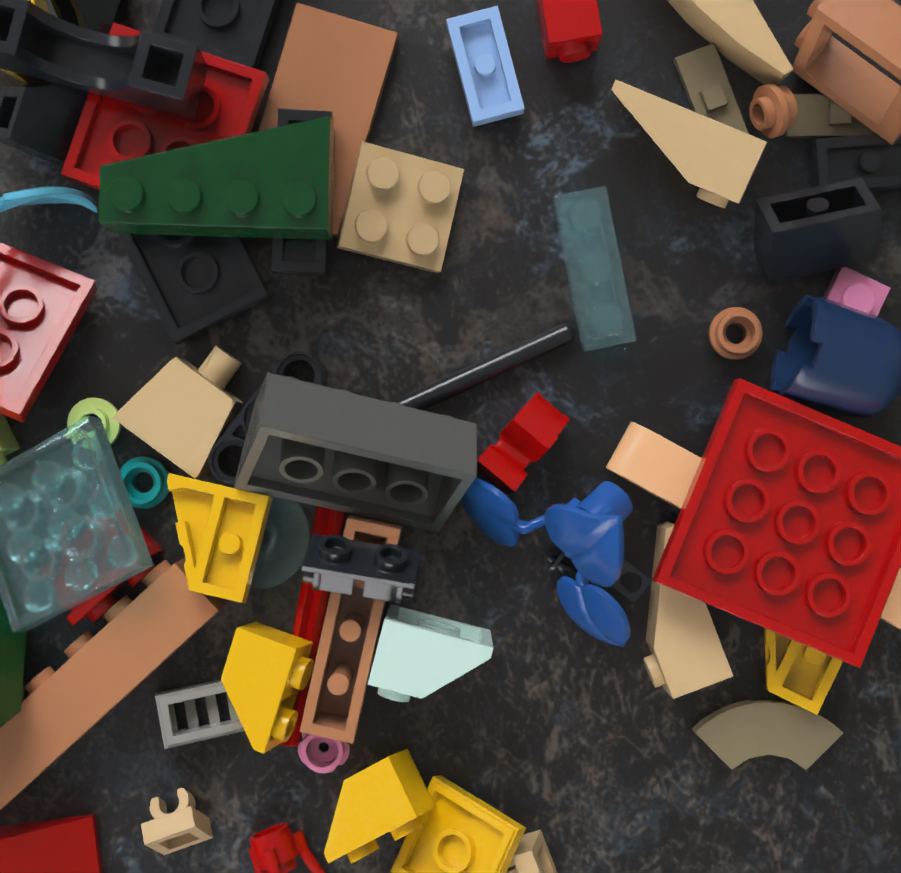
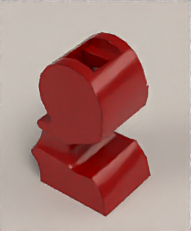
M538 391L501 430L497 442L494 445L488 446L477 458V470L507 495L517 490L528 475L524 470L530 463L537 462L559 438L558 434L570 420L566 414H562L543 398L544 396Z

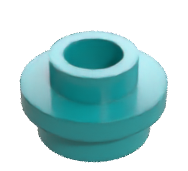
M141 456L127 461L118 473V492L121 498L132 507L147 509L157 506L169 493L167 485L169 472L162 462L153 457ZM143 472L148 473L153 479V487L149 492L140 490L137 485V479Z

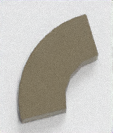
M744 700L735 702L710 713L691 728L731 770L750 758L765 755L788 758L807 770L843 734L839 728L819 713L816 715L785 700Z

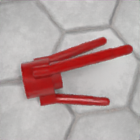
M288 822L270 826L249 838L251 848L248 851L255 873H288L297 867L295 857L298 854L311 873H326L309 849L303 830L292 833Z

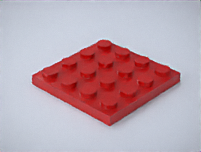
M741 378L735 379L652 581L861 668L901 567V446Z

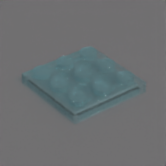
M87 416L0 465V595L12 632L29 631L154 566L101 418Z

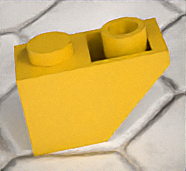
M259 622L249 623L236 628L221 681L253 749L264 754L281 744L282 741L286 742L290 738L298 718V711L294 710L293 706L298 690L302 691L311 677L314 660L309 658L313 642Z
M408 749L390 755L344 780L324 850L328 863L347 854L352 864L380 849L376 838L389 831L394 841L423 826L419 816L433 809L435 804Z

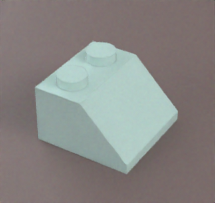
M390 604L384 619L367 685L379 687L377 693L390 700L409 702L410 696L423 699L491 659L494 648L491 630Z

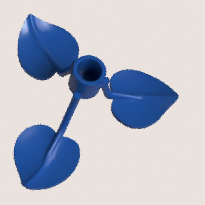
M475 478L461 498L462 505L475 526L491 540L509 547L514 546L519 541V533L527 534L545 526L552 541L564 551L566 557L571 558L578 570L575 576L576 580L562 576L557 581L558 598L565 612L575 624L591 636L603 642L624 647L631 634L629 621L624 610L609 593L596 585L589 584V581L600 586L609 587L621 575L624 559L623 521L633 511V505L628 495L616 484L603 481L582 501L573 498L566 505L554 504L545 511L544 515L531 521H523L519 519V512L515 504L503 492L493 485Z

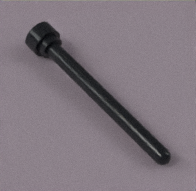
M562 323L392 402L425 410L572 342L576 337V330L572 324Z

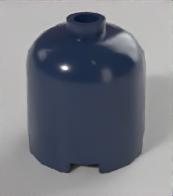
M805 295L796 304L784 327L793 330L786 352L776 349L773 356L770 373L771 391L777 392L779 395L800 404L845 416L864 418L878 414L892 402L896 395H901V332L894 324L824 297L816 298Z

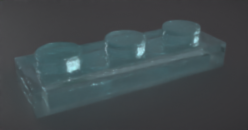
M606 186L554 196L553 205L582 351L587 352L637 341Z

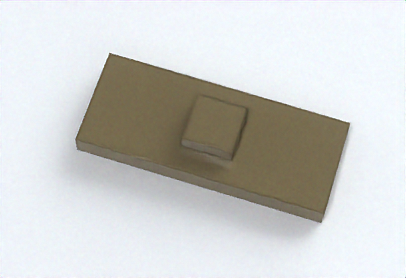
M715 43L675 57L673 61L692 111L749 134Z
M793 94L798 108L797 120L792 127L787 128L784 138H832L876 134L824 94Z

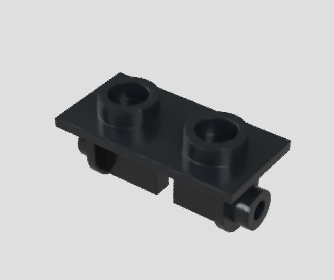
M312 533L301 571H304L303 583L313 584V590L316 591L324 590L352 595L354 580L365 581L363 597L401 604L402 599L413 600L421 551L404 549L395 544L380 545L349 540L339 535L325 536Z

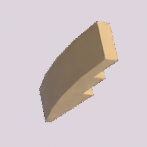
M667 0L688 25L710 44L715 43L717 51L726 59L762 84L771 83L777 86L792 72L793 67L753 0Z

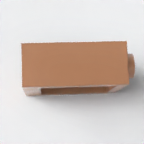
M814 0L807 11V15L812 20L804 27L794 44L799 48V51L793 63L792 71L893 145L901 136V86L834 38L832 34L835 32L901 80V6L893 0Z

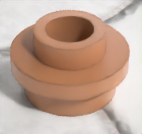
M771 83L759 86L755 90L753 100L749 106L751 122L757 130H760L768 138L782 136L787 128L792 127L797 120V102L792 91L786 86H776Z
M731 307L718 313L713 318L708 331L709 341L714 351L730 360H739L752 355L760 346L763 335L762 326L757 316L742 307ZM730 324H735L742 330L743 336L738 344L731 343L726 337V329Z

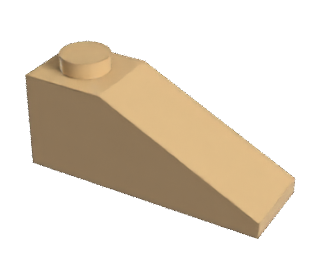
M615 80L611 90L687 182L700 187L696 197L724 209L729 200L738 204L741 202L766 148L767 141Z
M668 521L657 525L652 578L675 525ZM652 581L646 642L651 655L644 657L643 660L654 687L663 685L671 698L675 699L733 677L706 603Z

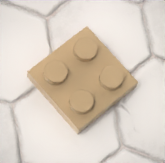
M362 141L359 145L336 248L433 273L441 272L464 169Z

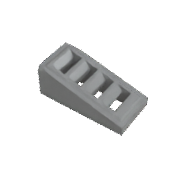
M221 680L155 692L164 749L245 731L227 692L226 698L230 720L220 722L216 694L226 692ZM205 697L209 724L199 726L195 699ZM184 701L188 728L178 730L174 703Z

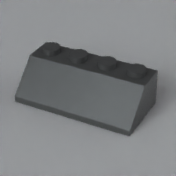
M267 372L253 407L235 477L234 488L439 532L477 477V424L456 419L449 415H439L407 407L400 403L386 402L354 394L347 390L333 389L301 381L294 377L280 376Z

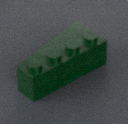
M331 116L101 165L99 223L115 234L332 240L335 130Z

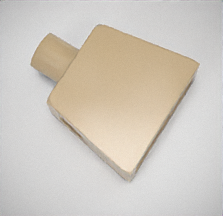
M217 345L199 369L187 360L175 357L117 411L113 419L194 479L206 477L210 472L209 454L213 446L239 414L243 405L239 398L225 389V386L242 363Z

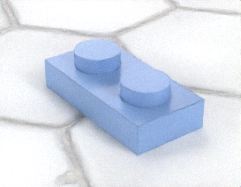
M498 6L446 19V26L472 126L475 127L524 114L525 108Z

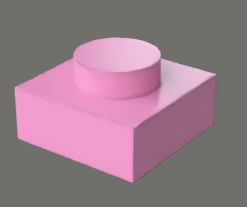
M848 267L836 268L823 297L878 316L890 291V287Z

